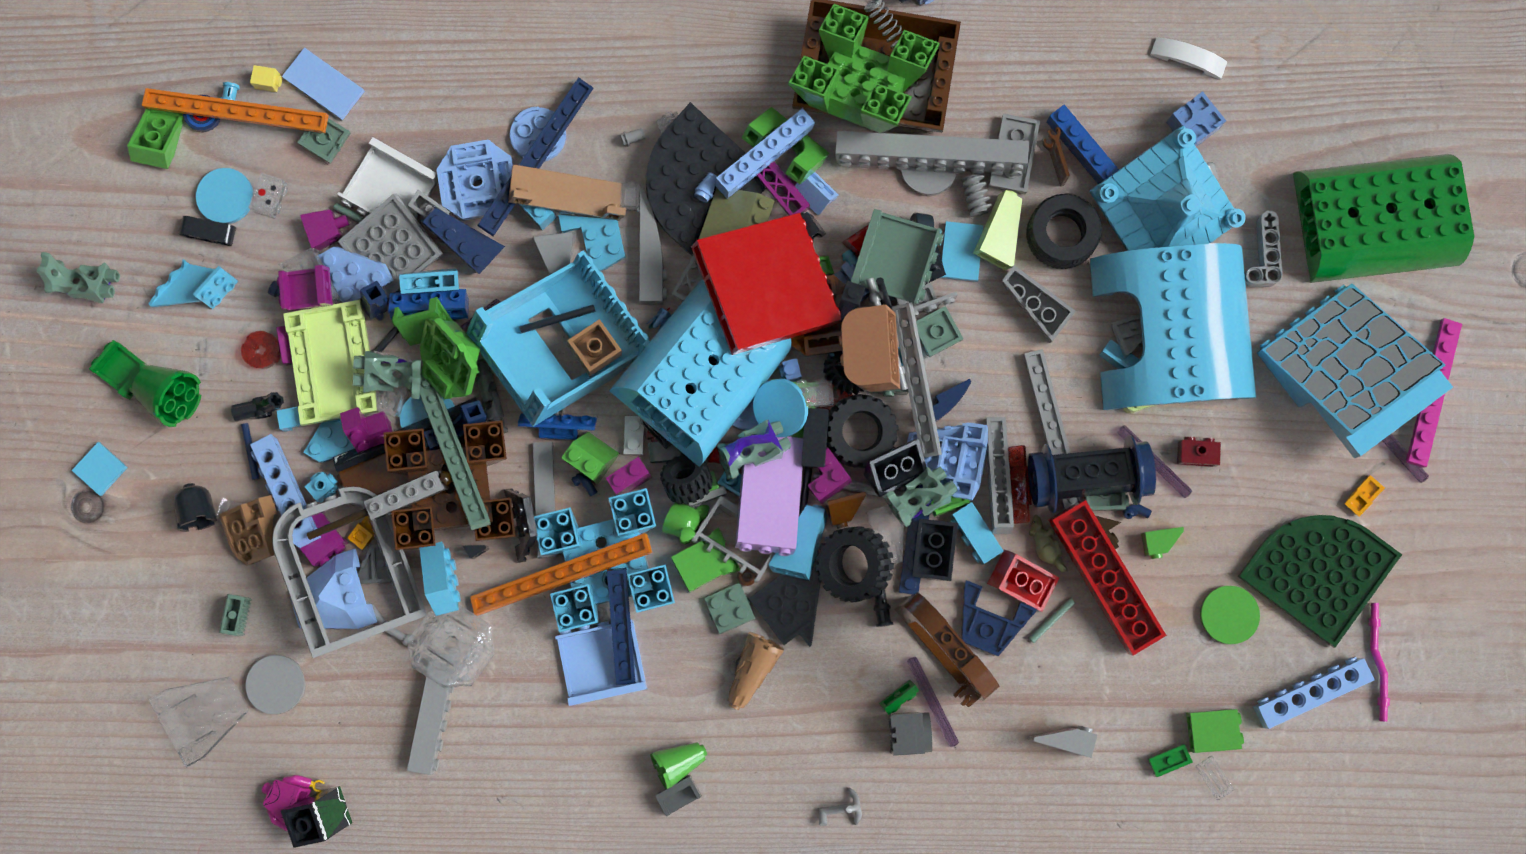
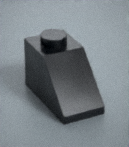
M850 281L846 282L838 307L841 314L839 322H843L845 316L850 311L859 308L866 286Z

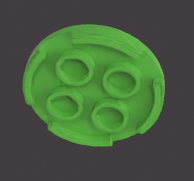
M1222 586L1213 590L1205 597L1200 609V619L1204 629L1214 640L1223 644H1238L1248 640L1257 630L1260 621V610L1256 600L1248 591L1237 586Z

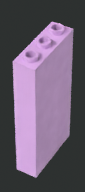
M788 436L791 448L783 452L781 459L772 460L757 467L753 463L742 466L735 548H740L741 551L746 552L758 550L762 554L774 552L779 553L780 556L794 554L797 544L803 468L801 466L803 438ZM744 448L743 455L748 456L751 450ZM764 451L759 452L758 456L760 457L766 455Z

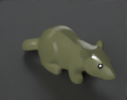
M1035 514L1031 522L1029 535L1033 536L1036 542L1035 547L1038 558L1045 563L1054 565L1063 573L1068 571L1061 558L1062 552L1057 540L1053 541L1051 538L1054 536L1052 528L1050 527L1046 531L1043 528L1041 518Z

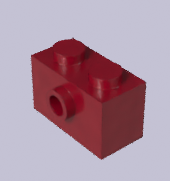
M1184 437V440L1178 442L1177 465L1217 467L1220 465L1221 442H1215L1214 438H1203V441H1197L1195 437Z

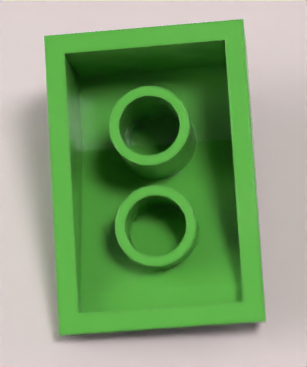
M146 109L127 145L130 160L168 169L177 148L184 121L183 114Z

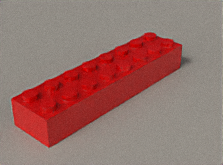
M1080 500L1048 519L1127 654L1134 656L1167 636L1086 500Z

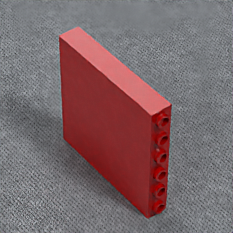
M800 213L698 239L691 246L732 355L827 328L841 320L840 310L836 307L833 292L829 289L826 274L822 271L820 265V258L814 250L813 240L807 232L806 222Z

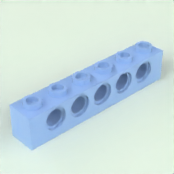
M802 108L716 177L715 186L728 199L811 132L815 124L814 120Z
M270 434L250 444L253 450L251 455L260 466L258 471L261 477L265 478L267 482L265 487L268 493L272 494L275 509L280 512L281 516L293 504L301 503L303 510L306 509L305 505L307 504L278 439ZM269 456H272V459L269 462H266L267 458ZM277 472H280L279 476L274 479V475ZM287 488L286 493L281 495V491ZM312 516L301 520L302 523L299 528L294 527L292 534L293 543L299 548L321 538V536L309 540L307 537L308 532L317 529Z
M1356 656L1345 660L1346 664L1339 666V664L1328 668L1329 672L1323 675L1321 672L1314 674L1310 677V681L1305 683L1304 681H1299L1293 684V688L1288 691L1286 689L1277 691L1275 693L1276 696L1273 698L1265 697L1258 700V704L1253 706L1262 727L1270 729L1374 681L1375 679L1365 659L1357 658ZM1347 670L1351 673L1350 680L1345 679V672ZM1329 678H1331L1334 682V685L1331 689L1327 686V681ZM1312 686L1316 689V695L1314 697H1312L1309 693V690ZM1295 694L1299 698L1296 705L1292 703V696ZM1277 702L1281 705L1279 713L1274 711V705Z

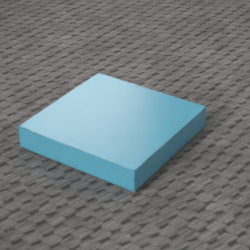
M97 442L72 471L99 496H102L128 467L101 442Z

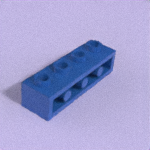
M466 289L401 294V292L390 293L388 312L392 320L395 307H399L404 316L429 310L430 299L437 297L451 319H468V294Z

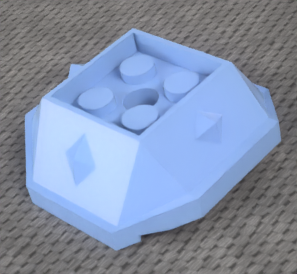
M490 140L450 146L446 156L436 169L442 206L463 221L482 218L511 177L512 157ZM476 180H482L480 186H474Z

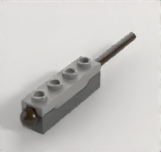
M434 471L364 501L366 508L307 533V537L309 540L368 515L371 520L379 519L392 513L391 511L400 510L449 489L448 485L452 481L451 475L445 471Z

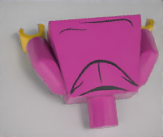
M292 775L286 776L282 780L276 779L273 784L265 783L262 787V793L267 796L263 806L267 809L271 823L287 831L281 810L308 798L311 792L309 787H313V790L316 792L323 791L317 789L315 785L317 782L325 784L323 780L314 782L311 781V778Z

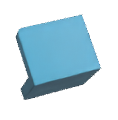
M298 406L276 411L280 430L287 432L292 431V427L301 426Z

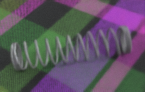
M872 0L865 6V12L874 10L881 3L883 5L880 9L873 12L870 18L874 17L882 9H887V12L876 19L874 24L880 22L887 15L892 16L889 21L879 26L878 30L883 29L891 21H896L895 25L886 30L882 36L887 35L894 28L900 27L898 33L887 39L886 42H890L898 34L903 33L901 31L902 27L897 25L896 19H892L893 14L888 13L889 8L884 7V1ZM896 41L895 43H893V44L891 45V48H894V47L896 46V43H897L898 41Z

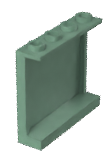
M874 209L851 282L866 286L865 289H869L866 279L874 278L877 292H879L876 279L881 277L884 279L889 296L919 304V301L924 300L926 290H924L925 282L929 283L932 272L929 271L931 263L935 264L938 253L935 252L937 245L941 246L944 234H941V228L936 229Z

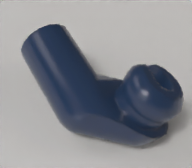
M581 473L572 477L573 484L575 486L582 484L589 497L598 492L592 481Z
M1131 504L1123 510V516L1126 519H1132L1136 515H1141L1148 519L1152 513V510L1140 504Z

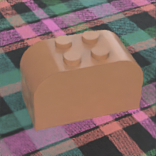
M887 305L862 307L850 311L842 322V335L839 337L840 346L843 347V355L840 357L841 365L844 366L847 378L868 392L900 389L896 313Z

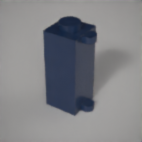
M375 281L360 289L362 307L370 320L376 317L377 320L381 321L384 319L383 313L387 312V295L379 282Z

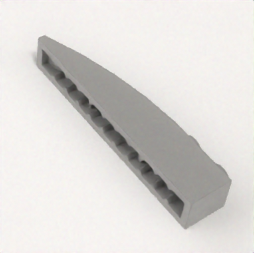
M640 189L639 301L641 305H663V299H667V288H664V281L667 280V269H664L662 247L652 208L644 189Z
M1006 417L986 418V425L988 426L987 467L992 534H1011L1014 528Z

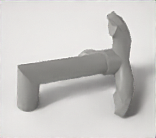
M849 787L847 790L853 802L818 808L819 825H827V815L845 812H855L853 824L857 825L862 817L858 794Z

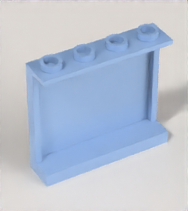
M631 620L635 684L616 685L612 629L609 621L598 623L596 628H590V625L579 627L577 632L571 633V630L559 632L560 635L555 636L558 641L569 696L567 698L569 706L647 689L633 620Z

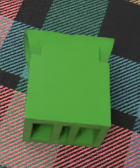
M718 527L707 537L725 548L726 540ZM703 540L671 557L689 593L722 575L740 571V566L730 557L726 563L723 562L726 555L714 547L710 552L706 551L709 544Z

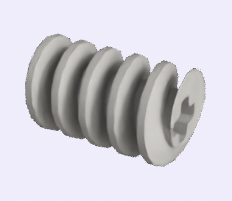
M971 175L961 179L964 182L962 187L966 189L964 195L968 196L966 202L970 203L968 209L972 210L969 213L971 217L984 215L989 212L988 208L992 207V204H986L990 197H984L988 190L982 189L986 182H980L985 177L984 175Z

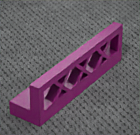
M775 161L761 171L763 172L762 175L761 173L756 175L788 216L801 212L805 213L809 209L810 204ZM765 172H768L774 178L775 183L765 180ZM777 187H780L787 197L779 196L776 193ZM789 201H792L798 208L795 213L788 208Z

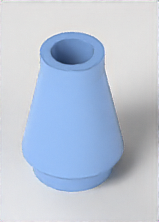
M708 173L695 189L694 196L702 202H708L709 199H712L717 177L713 173Z

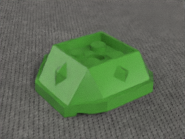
M439 317L427 318L420 344V354L423 366H421L422 375L443 399L470 395L476 374L479 373L477 361L480 348L456 322L442 320Z

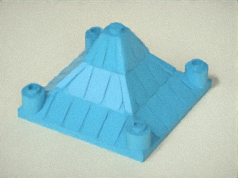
M1180 126L1089 191L1127 251L1210 244L1231 228L1240 227L1244 224L1245 213L1241 209L1233 207L1220 187L1217 179L1194 144L1196 135L1193 130Z

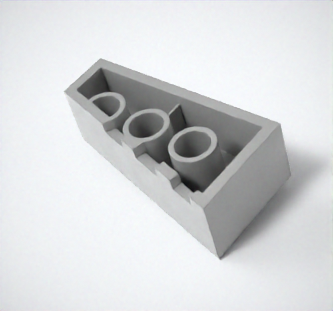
M1015 265L1001 282L1050 343L1053 342L1075 313L1073 308Z

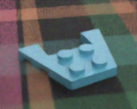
M558 215L562 233L582 229L587 255L592 258L598 271L606 270L626 258L617 220Z

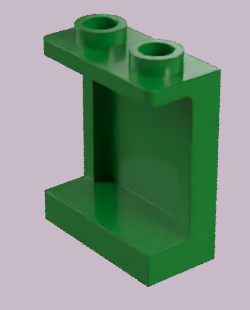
M112 340L104 346V351L101 355L91 362L89 370L116 389L117 393L130 400L133 397V393L130 392L129 387L139 373V369L147 364L121 343Z

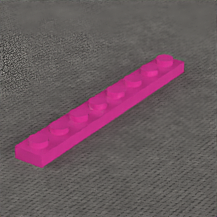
M1443 318L1440 322L1433 354L1445 364L1440 371L1449 380L1462 323ZM1445 394L1417 414L1406 458L1407 463L1423 468L1427 467Z

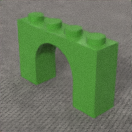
M770 107L748 125L742 139L754 148L788 119L773 107ZM808 135L804 136L791 147L797 157L791 162L786 174L798 184L803 183L823 165L829 152Z

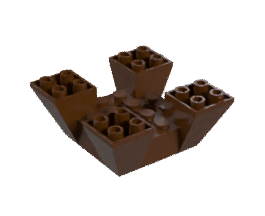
M503 421L463 424L464 447H462V450L490 519V525L474 530L475 540L483 541L515 537L511 498L490 500L487 473L488 466L507 459ZM424 429L383 433L387 472L408 475L409 482L434 471H442V468L446 466L441 450L426 451ZM456 489L453 493L442 491L411 505V509L391 511L395 550L436 546L434 530L469 527ZM450 503L457 506V510L453 513L446 510V506Z

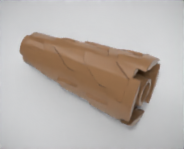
M753 632L748 633L740 654L741 659L734 674L735 678L729 691L728 701L730 702V707L739 710L749 703L757 688H760L767 674L772 671L783 654V647L770 639H764V636Z

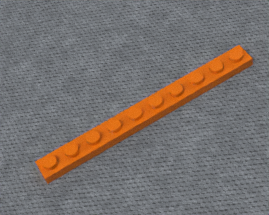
M145 88L142 107L146 109L318 133L326 132L329 117L327 113L149 88Z
M644 533L470 596L474 615L479 616L651 554L652 550L648 534Z

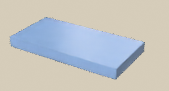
M305 47L282 76L287 82L341 120L345 118L365 92L364 89Z

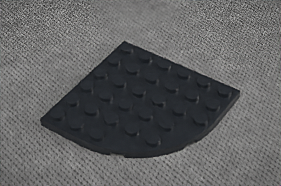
M689 102L658 138L652 149L647 164L646 190L650 207L660 226L677 244L693 256L694 253L691 246L699 239L716 190L715 186L712 199H709L708 202H702L694 196L696 187L708 173H713L718 177L746 153L698 108ZM765 172V180L772 182L774 178ZM755 176L739 190L761 194L766 188Z

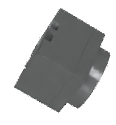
M929 712L888 715L891 738L890 748L893 756L932 752V728Z

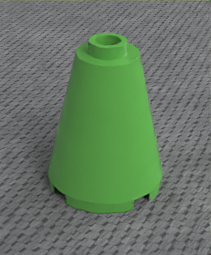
M696 742L655 751L650 754L654 769H657L659 774V780L664 788L668 789L706 760L707 751L703 744L699 745Z

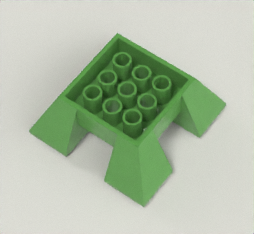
M833 4L819 29L820 37L830 61L828 64L803 56L788 85L813 108L879 133L897 127L912 96L903 92L926 72L940 43L904 30L889 57L861 46L869 16Z

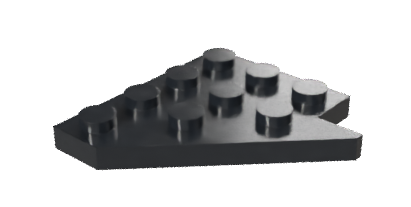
M816 559L809 580L781 574L749 598L783 645H786L800 634L809 647L812 646L821 583L818 579L820 572L819 570L816 571V565L819 564Z

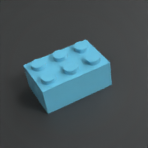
M443 542L436 543V546L419 548L424 593L435 615L438 616L459 610L458 602L461 601L459 591L456 590L459 582L457 575H454V570H457L455 560L451 559L449 548H445Z

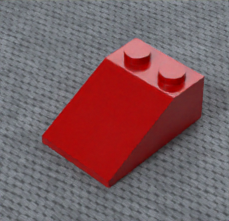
M1004 549L987 584L1043 612L1059 577L1025 558Z

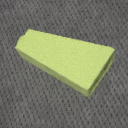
M1005 190L998 195L973 254L1005 271L1014 265L1022 198L1018 197L1015 192Z

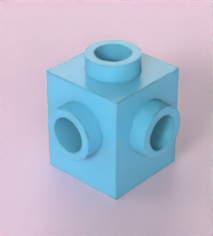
M325 472L314 474L310 478L311 481L304 486L312 497L320 503L325 498L336 495L335 491L339 489L336 485L338 482L331 473L327 474Z

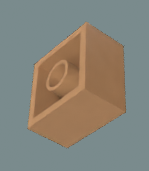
M600 319L567 340L569 349L589 377L622 356L621 348Z

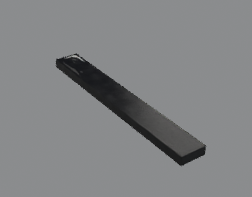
M475 397L447 409L451 421H454L460 415L462 405L478 401ZM427 417L397 431L424 429L425 432L431 430L432 426ZM380 444L357 452L354 448L333 457L336 471H343L385 453V444Z

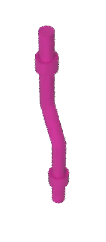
M1371 603V618H1368V626H1370V651L1380 674V697H1378L1377 703L1380 706L1379 721L1388 722V706H1390V698H1388V672L1378 650L1379 627H1381L1379 603Z

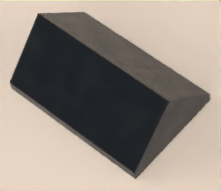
M916 438L867 462L864 476L878 497L912 482L927 468L919 439Z
M919 519L912 577L936 581H952L958 523Z

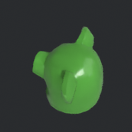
M675 502L666 515L662 532L679 537L680 543H690L691 539L695 537L701 521L708 516L710 507L708 505H701L695 509L689 505L677 504Z

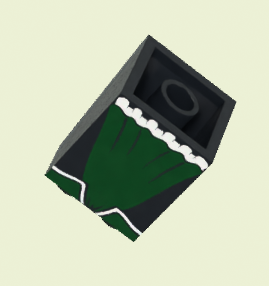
M340 786L325 789L281 810L293 848L324 842L353 823Z

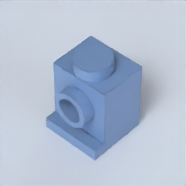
M797 358L784 361L781 366H778L781 379L791 382L802 379Z

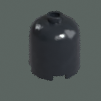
M189 483L185 484L182 489L175 493L173 505L179 531L189 532V528L193 527L202 530L215 524L214 521H217L209 490L203 486Z

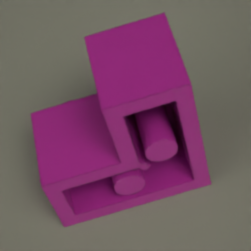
M359 407L340 413L343 432L357 452L384 444L383 433L393 432L391 422L384 411L366 418Z
M828 447L826 448L825 467H817L822 475L811 482L808 487L821 505L852 483L850 476Z

